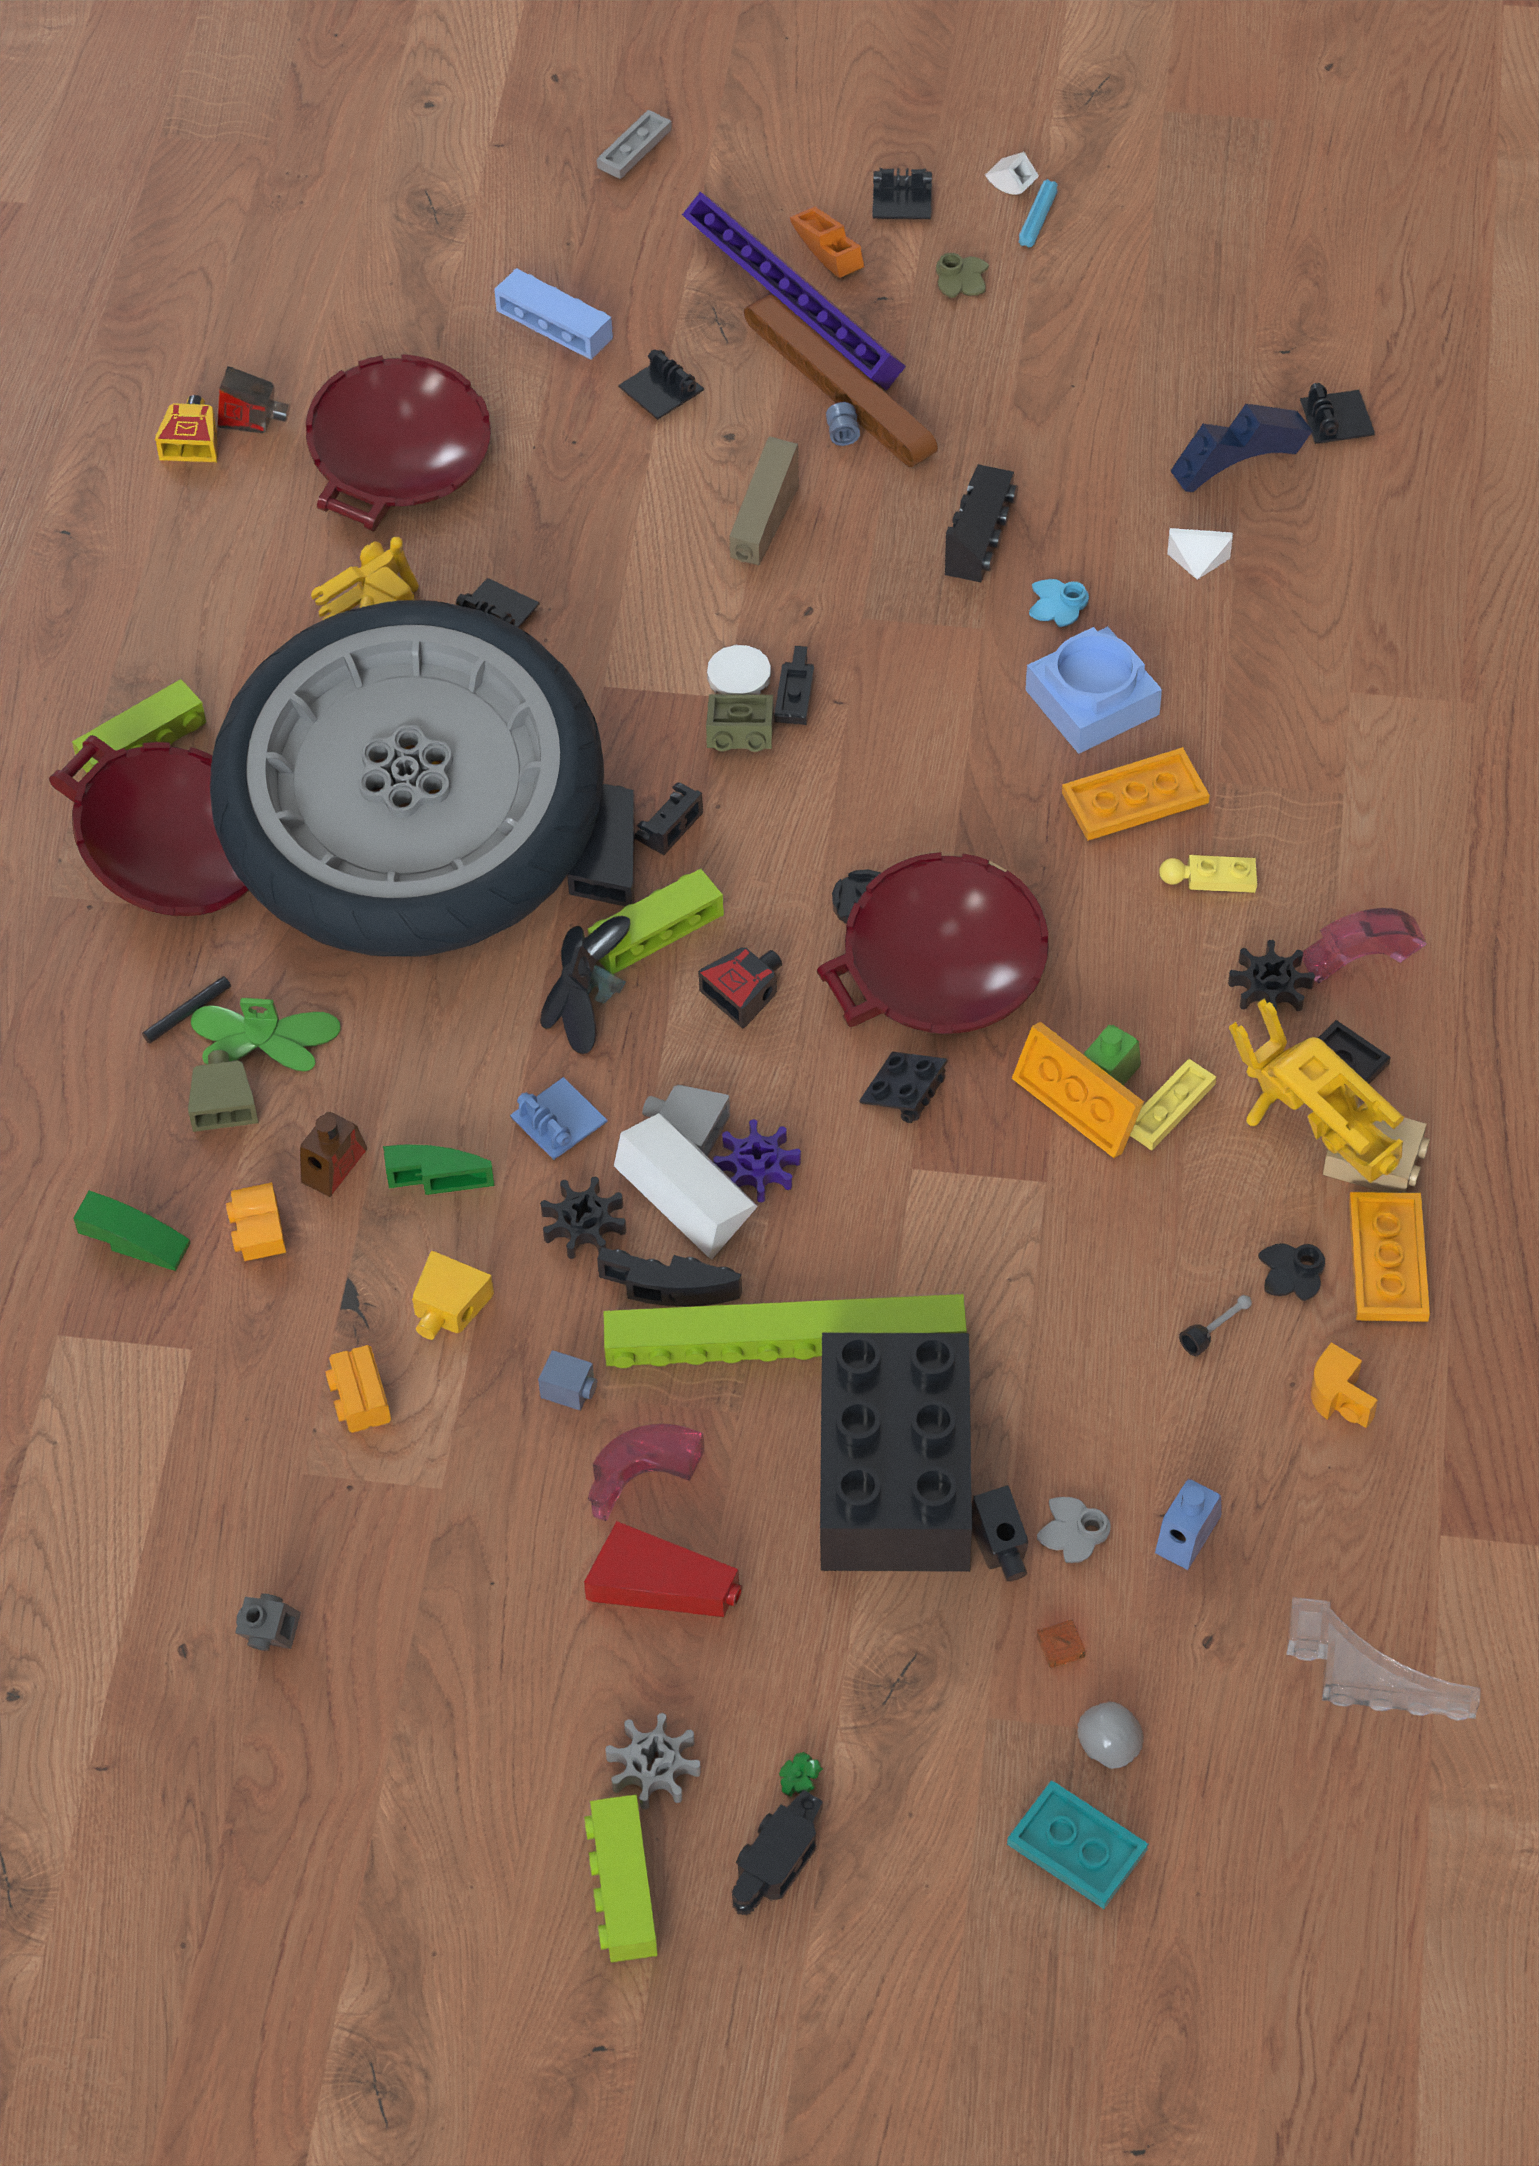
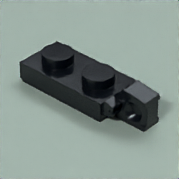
M795 646L792 662L782 664L774 713L775 722L807 725L814 680V664H807L808 647Z

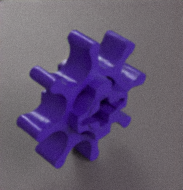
M752 1119L749 1121L750 1135L747 1138L737 1139L728 1131L723 1132V1147L731 1150L732 1154L725 1157L715 1156L713 1163L722 1171L733 1172L735 1175L730 1179L739 1188L743 1185L754 1186L757 1189V1201L764 1202L765 1186L768 1183L776 1182L781 1184L786 1190L792 1189V1175L783 1171L782 1168L787 1165H800L801 1151L800 1149L787 1151L779 1147L787 1141V1129L784 1126L779 1127L773 1136L766 1137L758 1133L757 1120Z

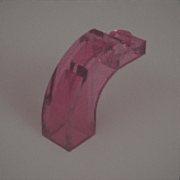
M1375 908L1347 915L1322 928L1320 932L1323 937L1302 951V959L1308 972L1315 974L1314 981L1321 983L1357 958L1370 954H1385L1401 963L1427 943L1414 917L1398 909Z
M651 1424L629 1430L609 1442L593 1462L594 1482L588 1495V1500L591 1501L593 1517L607 1521L624 1486L640 1474L659 1471L690 1481L704 1453L703 1433L679 1425Z

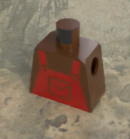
M326 1112L316 1120V1126L301 1144L300 1170L301 1183L331 1197L367 1151V1146L358 1126L332 1112Z

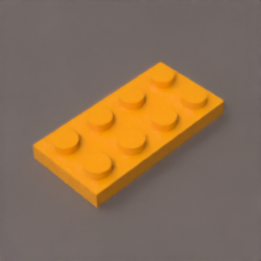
M1183 747L1062 784V794L1087 841L1208 804L1210 796Z
M1042 1022L1031 1027L1012 1079L1111 1157L1116 1158L1121 1155L1144 1101Z
M1350 1192L1349 1213L1356 1320L1428 1322L1430 1309L1421 1193Z

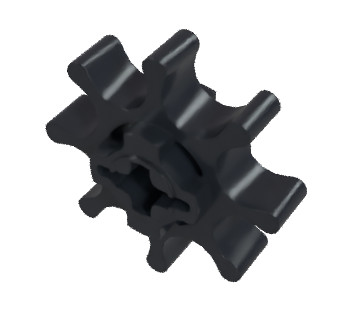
M1274 940L1267 942L1266 955L1262 957L1253 956L1246 948H1242L1239 955V964L1245 966L1247 970H1230L1228 985L1230 987L1243 986L1248 989V991L1241 994L1240 1008L1247 1009L1250 1003L1260 1002L1265 998L1266 1002H1271L1276 1010L1278 1003L1287 1002L1296 1011H1301L1305 997L1295 989H1312L1315 979L1313 972L1300 973L1295 970V968L1302 964L1303 952L1296 950L1290 957H1280L1274 951Z
M598 1177L591 1178L590 1187L584 1192L573 1191L569 1187L568 1181L562 1180L560 1182L561 1195L565 1200L557 1204L546 1200L540 1203L542 1216L552 1217L557 1220L553 1225L543 1227L544 1241L550 1243L558 1237L568 1238L570 1241L567 1243L566 1248L569 1259H574L578 1246L585 1243L595 1245L598 1253H600L602 1247L606 1248V1241L602 1238V1235L607 1232H616L620 1235L626 1234L625 1219L610 1216L611 1212L623 1208V1195L617 1192L610 1198L598 1197L597 1194L600 1192Z

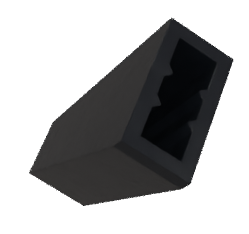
M603 784L599 812L591 837L581 858L567 875L569 895L624 907L634 904V790L623 786Z

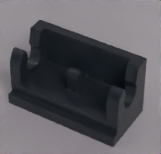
M675 783L672 788L676 792L670 795V799L648 822L640 821L637 825L641 830L635 833V840L662 855H665L703 814L702 792L695 791L682 783Z

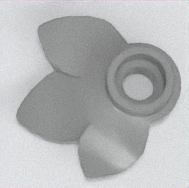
M1056 1497L1048 1501L1055 1520L1043 1527L1037 1534V1540L1045 1547L1053 1550H1063L1066 1563H1078L1089 1558L1094 1551L1095 1545L1104 1542L1108 1538L1111 1525L1108 1517L1102 1511L1094 1508L1087 1509L1081 1500L1072 1497ZM1087 1526H1095L1098 1530L1088 1531L1085 1528Z

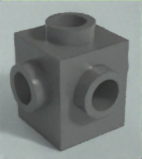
M261 1593L260 1599L245 1596L243 1606L237 1614L235 1633L247 1639V1646L254 1649L269 1651L270 1645L291 1649L301 1612L282 1603V1598L271 1594Z

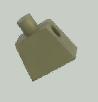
M223 1050L209 1053V1064L196 1066L192 1073L188 1113L193 1132L259 1123L254 1098L243 1063L239 1060L229 1061L228 1053Z

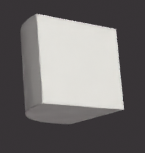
M1024 152L1002 158L985 175L996 188L1008 194L1023 193L1039 177Z

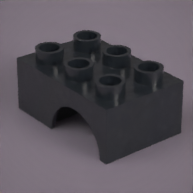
M822 1333L821 1571L970 1572L972 1498L969 1333Z

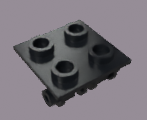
M879 168V171H873L872 218L931 219L932 172H926V169H912L911 176H909V168H906V176H900V168H897V176H894V169Z
M656 349L652 350L648 355L650 360L648 367L618 385L621 390L657 420L704 391V388L695 381L693 375L684 372L683 367L677 364L676 361L669 360L665 356V352Z
M1314 383L1310 387L1308 397L1300 398V403L1308 426L1312 430L1311 434L1315 444L1375 435L1360 390L1327 394L1325 386L1320 383Z
M488 577L472 595L469 593L465 595L460 594L456 599V605L489 613L518 628L539 606L538 601Z
M892 1051L859 1102L862 1104L897 1108L902 1112L901 1118L907 1123L917 1121L921 1116L924 1106L930 1103V1098L934 1097L935 1091L944 1082V1074L946 1072L944 1067L948 1060L946 1058Z

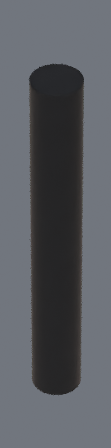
M222 976L142 1032L144 1039L149 1044L192 1015L197 1009L231 987L228 979Z

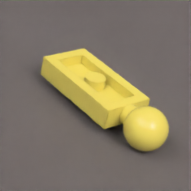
M1189 855L1187 865H1184L1179 859L1169 858L1161 864L1159 869L1160 877L1165 883L1174 885L1180 883L1183 879H1188L1190 890L1255 893L1257 888L1256 858Z

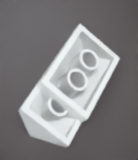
M658 1113L621 1132L614 1167L706 1256L713 1259L758 1206L663 1115Z

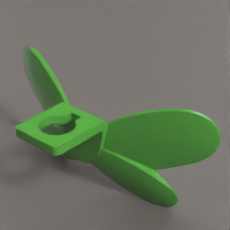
M241 998L240 1006L244 1017L223 1007L204 1006L197 1009L191 1018V1026L200 1036L215 1041L203 1052L202 1058L206 1064H209V1053L216 1050L226 1051L229 1055V1061H236L259 1047L269 1057L285 1067L296 1071H309L315 1065V1058L304 1047L327 1043L336 1038L340 1032L339 1020L325 1012L300 1013L279 1020L274 1001L270 999ZM258 1006L267 1010L264 1013H257V1010L250 1007Z

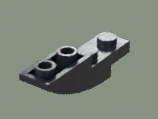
M602 1247L597 1258L599 1277L626 1285L627 1299L664 1306L688 1307L725 1303L740 1299L742 1295V1275L740 1273H736L728 1267H715L702 1263L693 1257L684 1258L674 1255L670 1265L666 1266L655 1259L645 1260L632 1256L620 1249L611 1250Z

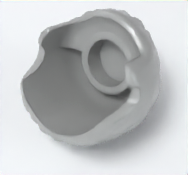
M1116 1702L1100 1703L1085 1711L1080 1717L1077 1724L1080 1743L1089 1758L1097 1760L1110 1769L1126 1766L1142 1750L1144 1740L1141 1725L1124 1706Z

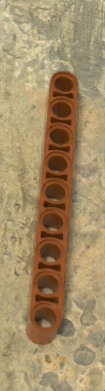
M767 294L744 308V317L748 325L835 403L846 402L852 404L856 409L857 422L906 466L912 468L938 451L936 439L928 429L775 295Z

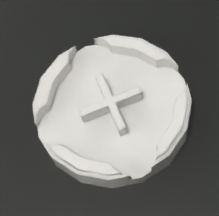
M746 645L725 647L715 653L708 662L707 680L715 693L717 691L721 694L760 695L761 690L765 686L767 688L770 684L771 665L768 658L756 648Z

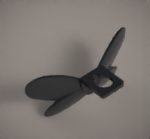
M616 916L607 920L586 938L583 928L581 926H574L567 932L563 940L561 949L562 975L546 998L541 1012L540 1023L543 1028L549 1029L562 1016L567 1039L573 1050L577 1053H588L595 1044L597 1035L595 1013L587 990L595 963L612 951L628 933L631 923L630 919L626 916Z

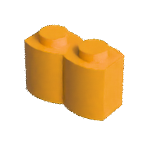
M270 1182L231 1191L232 1202L226 1203L230 1224L236 1223L237 1226L236 1231H231L235 1252L242 1251L244 1261L286 1253L273 1183Z

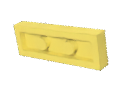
M1188 1059L1142 1106L1130 1136L1150 1150H1153L1215 1086L1216 1076Z

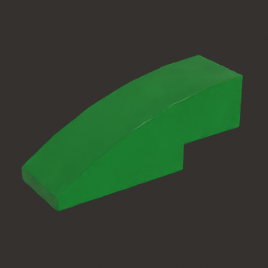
M404 1144L383 1146L389 1188L423 1184L425 1195L495 1186L491 1161L472 1153L432 1145Z
M90 1190L87 1192L73 1218L78 1234L110 1243L111 1250L173 1271H176L190 1245V1239L152 1216Z

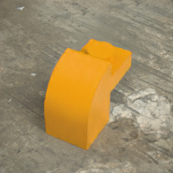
M1332 1342L1319 1357L1314 1368L1310 1391L1312 1403L1316 1410L1327 1420L1337 1410L1346 1420L1367 1428L1374 1419L1378 1399L1354 1386L1359 1379L1362 1360Z

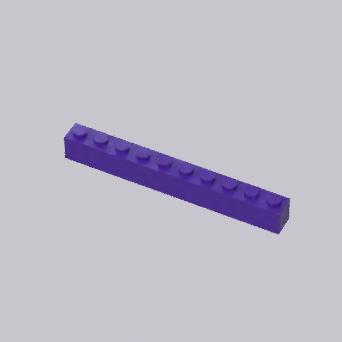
M702 192L698 193L682 216L870 379L888 390L906 366L717 203Z

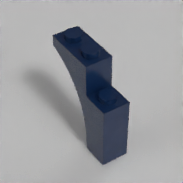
M1246 403L1230 427L1203 423L1170 471L1184 491L1195 492L1202 484L1220 471L1245 459L1269 453L1296 455L1312 433V430L1298 411Z

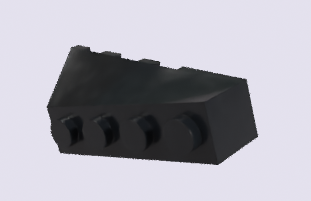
M977 465L968 484L967 495H963L961 499L959 512L956 511L953 516V527L949 526L946 531L945 575L981 583L985 571H991L994 561L993 548L998 549L1001 543L1002 530L1000 528L1001 526H1007L1010 515L1009 503L1014 504L1017 497L1018 485H1013V471Z

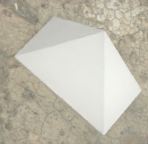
M1170 528L1167 554L1194 578L1199 579L1230 559L1233 533Z

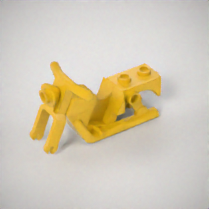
M395 536L391 539L390 549L386 552L379 542L366 545L360 554L361 568L351 566L323 585L312 590V600L318 598L315 601L316 605H323L319 610V616H325L322 620L351 610L359 604V608L383 602L415 600L412 592L418 590L419 584L408 564L403 550V541L400 537ZM357 583L354 588L327 604L331 599Z
M1265 998L1258 1002L1257 1005L1268 1029L1270 1040L1257 1051H1253L1248 1033L1242 1025L1238 1026L1237 1022H1234L1229 1026L1241 1059L1248 1066L1247 1075L1252 1078H1258L1263 1091L1246 1118L1248 1125H1258L1270 1105L1277 1099H1280L1293 1110H1297L1305 1103L1313 1111L1307 1117L1316 1140L1322 1136V1141L1329 1151L1334 1154L1338 1152L1370 1183L1382 1174L1385 1176L1389 1175L1396 1169L1400 1162L1399 1159L1402 1158L1403 1141L1400 1138L1398 1140L1391 1139L1372 1123L1384 1120L1391 1128L1395 1129L1403 1121L1404 1116L1342 1060L1334 1050L1316 1037L1308 1038L1284 1050L1287 1040L1278 1019L1277 1011L1271 1002H1266ZM1358 1097L1365 1102L1359 1107Z

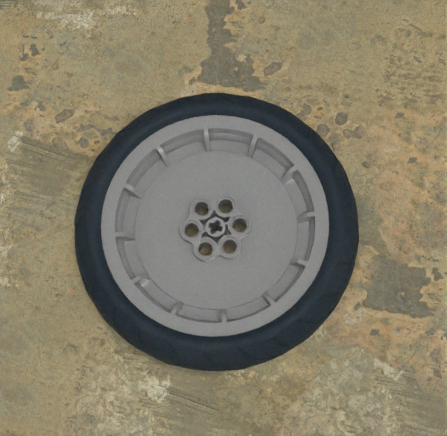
M424 600L383 602L336 614L306 628L267 657L250 675L231 702L228 713L216 737L210 778L212 816L217 836L237 877L254 897L281 921L318 942L338 949L370 956H429L476 944L517 924L558 889L562 881L581 858L591 837L600 807L604 781V761L598 726L581 689L564 665L530 634L489 613L450 603ZM410 745L415 746L412 749H404L405 747ZM378 759H385L383 762L380 763L375 762ZM434 761H443L437 765L431 764ZM374 788H383L377 792L371 791ZM431 790H440L435 794L428 793ZM402 803H409L406 807H398Z

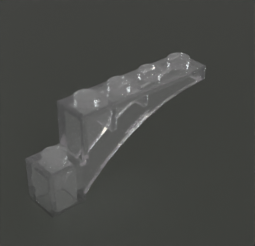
M1293 1597L1289 1614L1286 1655H1293L1306 1661L1317 1658L1324 1659L1323 1701H1331L1337 1706L1365 1705L1378 1711L1390 1709L1407 1710L1409 1713L1419 1716L1432 1713L1446 1715L1454 1720L1475 1719L1480 1703L1481 1688L1451 1683L1404 1666L1379 1652L1355 1634L1330 1608L1331 1601Z

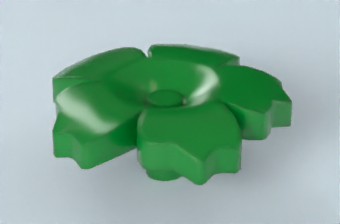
M806 1752L797 1753L793 1758V1762L788 1760L779 1772V1776L783 1778L780 1782L782 1792L789 1797L795 1791L798 1794L803 1790L810 1793L815 1788L811 1779L818 1778L819 1772L823 1769L821 1763L818 1760H812V1757Z

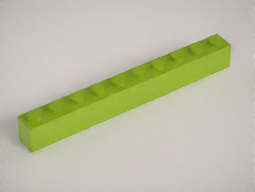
M964 1294L604 1311L606 1366L618 1368L649 1364L661 1367L670 1363L699 1365L712 1361L736 1363L741 1360L755 1359L774 1361L777 1358L807 1360L812 1357L822 1356V1333H967Z

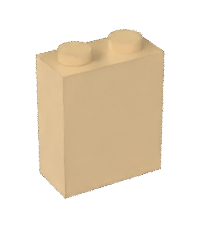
M1405 1117L1395 1129L1391 1128L1384 1120L1372 1123L1391 1139L1398 1140L1400 1138L1403 1141L1402 1158L1399 1159V1165L1392 1173L1386 1176L1382 1174L1372 1183L1363 1177L1338 1152L1334 1154L1328 1150L1323 1175L1380 1192L1406 1193L1409 1185L1416 1186L1421 1169L1420 1166H1416L1418 1158L1425 1159L1430 1139L1424 1138L1426 1123Z

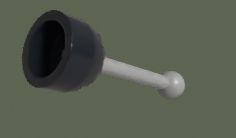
M1247 1295L1240 1296L1236 1305L1207 1327L1201 1324L1187 1327L1179 1334V1340L1183 1348L1192 1356H1199L1211 1343L1209 1333L1241 1309H1248L1252 1304L1251 1298Z

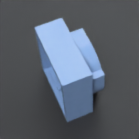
M1092 627L1066 640L1056 652L1027 665V693L1078 754L1160 715L1162 689L1147 673L1142 660L1124 641L1117 638L1109 627L1100 631Z

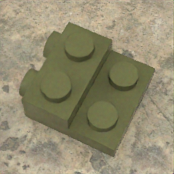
M709 694L706 722L707 748H715L722 752L732 748L748 749L753 752L772 749L773 695Z

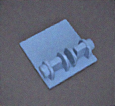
M564 1077L538 1096L528 1094L527 1092L522 1093L517 1099L519 1109L510 1115L553 1160L607 1123V1119Z

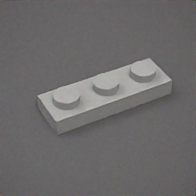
M647 110L597 158V168L621 179L672 130L671 120Z

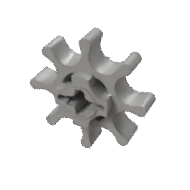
M664 1713L658 1714V1724L649 1733L639 1732L632 1720H626L624 1722L625 1734L632 1739L631 1744L626 1748H616L608 1745L605 1749L608 1762H620L626 1766L623 1773L612 1777L613 1791L618 1793L629 1784L640 1786L642 1792L639 1796V1801L642 1809L649 1808V1797L658 1789L669 1791L674 1802L680 1803L682 1801V1789L674 1782L675 1779L681 1774H690L695 1777L701 1775L699 1760H686L680 1755L685 1748L695 1744L694 1732L687 1730L678 1738L668 1737L664 1733L667 1728V1718ZM655 1752H658L659 1758L655 1759L652 1769L649 1771L648 1764H651Z

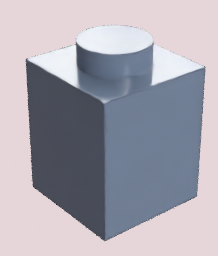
M554 1350L551 1351L538 1379L541 1398L580 1411L586 1398L592 1399L597 1387V1379L594 1378L593 1364L591 1362Z

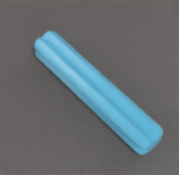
M1047 179L1042 183L1019 234V244L1021 246L1032 247L1057 194L1058 184L1055 181L1051 182Z

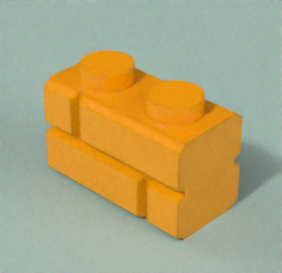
M365 1345L354 1348L350 1352L343 1351L332 1354L329 1357L331 1369L326 1370L325 1375L330 1392L338 1391L339 1400L333 1401L338 1421L346 1420L348 1430L351 1433L368 1429L369 1426L376 1427L389 1423L391 1421L389 1406L371 1346Z

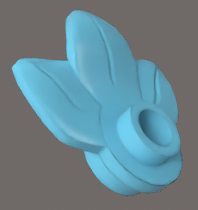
M1057 579L1037 581L1032 584V589L1041 599L1031 607L1029 615L1039 621L1054 619L1058 627L1068 626L1078 619L1079 610L1087 606L1089 594L1085 587L1078 582L1064 584Z

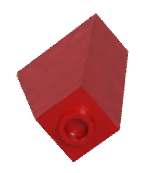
M618 1521L615 1522L584 1581L586 1599L592 1602L724 1617L730 1605L736 1606L743 1586L739 1585L738 1569Z

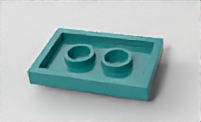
M1053 1780L1049 1782L1007 1838L1008 1846L1103 1909L1106 1908L1148 1851L1149 1846L1147 1842Z

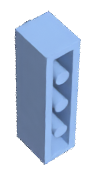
M517 268L494 289L496 311L590 360L613 339L611 316Z

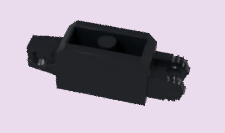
M803 1790L788 1807L780 1804L774 1814L768 1813L764 1817L758 1828L759 1836L752 1845L748 1843L743 1847L736 1860L739 1879L732 1890V1898H734L732 1905L737 1914L747 1916V1914H751L754 1911V1908H757L764 1897L773 1901L782 1899L816 1851V1831L814 1826L823 1809V1801L818 1797Z

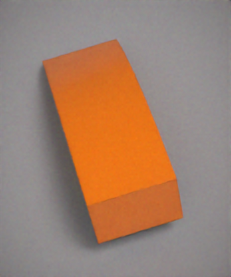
M817 207L790 217L793 227L807 247L838 278L864 268L861 246L846 237L844 225Z

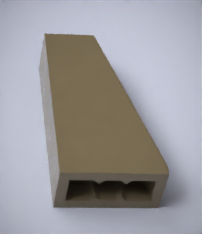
M768 437L729 536L730 558L760 565L799 488L798 444Z

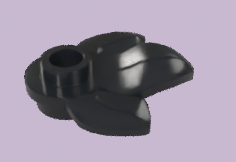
M1280 1243L1269 1246L1258 1254V1258L1272 1269L1265 1280L1264 1290L1266 1293L1274 1296H1284L1295 1292L1302 1301L1309 1300L1318 1293L1321 1287L1319 1275L1325 1268V1257L1318 1247L1304 1244L1294 1248L1288 1244ZM1307 1261L1312 1263V1265H1304L1302 1262Z

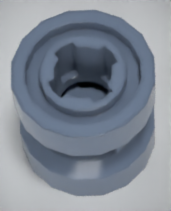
M840 402L828 408L826 420L829 425L831 441L840 446L856 442L860 437V428L857 423L855 407L850 403Z

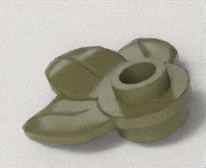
M946 253L940 257L936 264V273L939 276L938 287L944 295L950 298H955L960 292L970 296L982 294L985 292V282L980 274L989 268V264L977 257L962 259L958 254Z

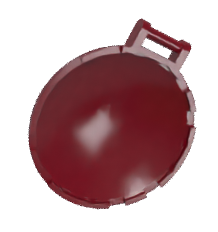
M402 354V358L383 359V355L358 361V366L345 372L343 370L337 372L316 393L306 418V441L310 456L321 474L329 481L318 498L317 508L325 512L331 510L364 524V528L374 532L391 506H412L428 503L459 489L480 468L490 445L491 426L489 412L482 396L476 393L467 378L453 368L441 362L415 355ZM342 492L373 506L368 513L336 498Z
M90 735L82 743L83 748L62 770H56L49 777L50 784L74 802L72 810L73 834L85 864L106 888L123 900L142 909L159 914L197 916L224 909L249 892V889L232 869L215 830L210 797L211 754L190 747L189 750L171 747L168 742L143 743L142 747L128 750L122 748L116 751L98 737ZM92 757L98 762L79 782L73 778Z
M941 852L923 854L889 867L866 886V891L859 898L858 902L854 903L846 925L845 954L823 963L818 967L817 974L823 982H827L844 1011L843 1018L849 1027L857 1026L880 1014H884L904 1026L925 1032L941 1034L970 1032L985 1028L1006 1018L1026 1002L1034 992L1044 973L1048 958L1047 923L1035 896L1010 871L1004 872L989 864L987 859L962 853V857L942 856ZM849 972L866 1002L856 1006L839 976Z

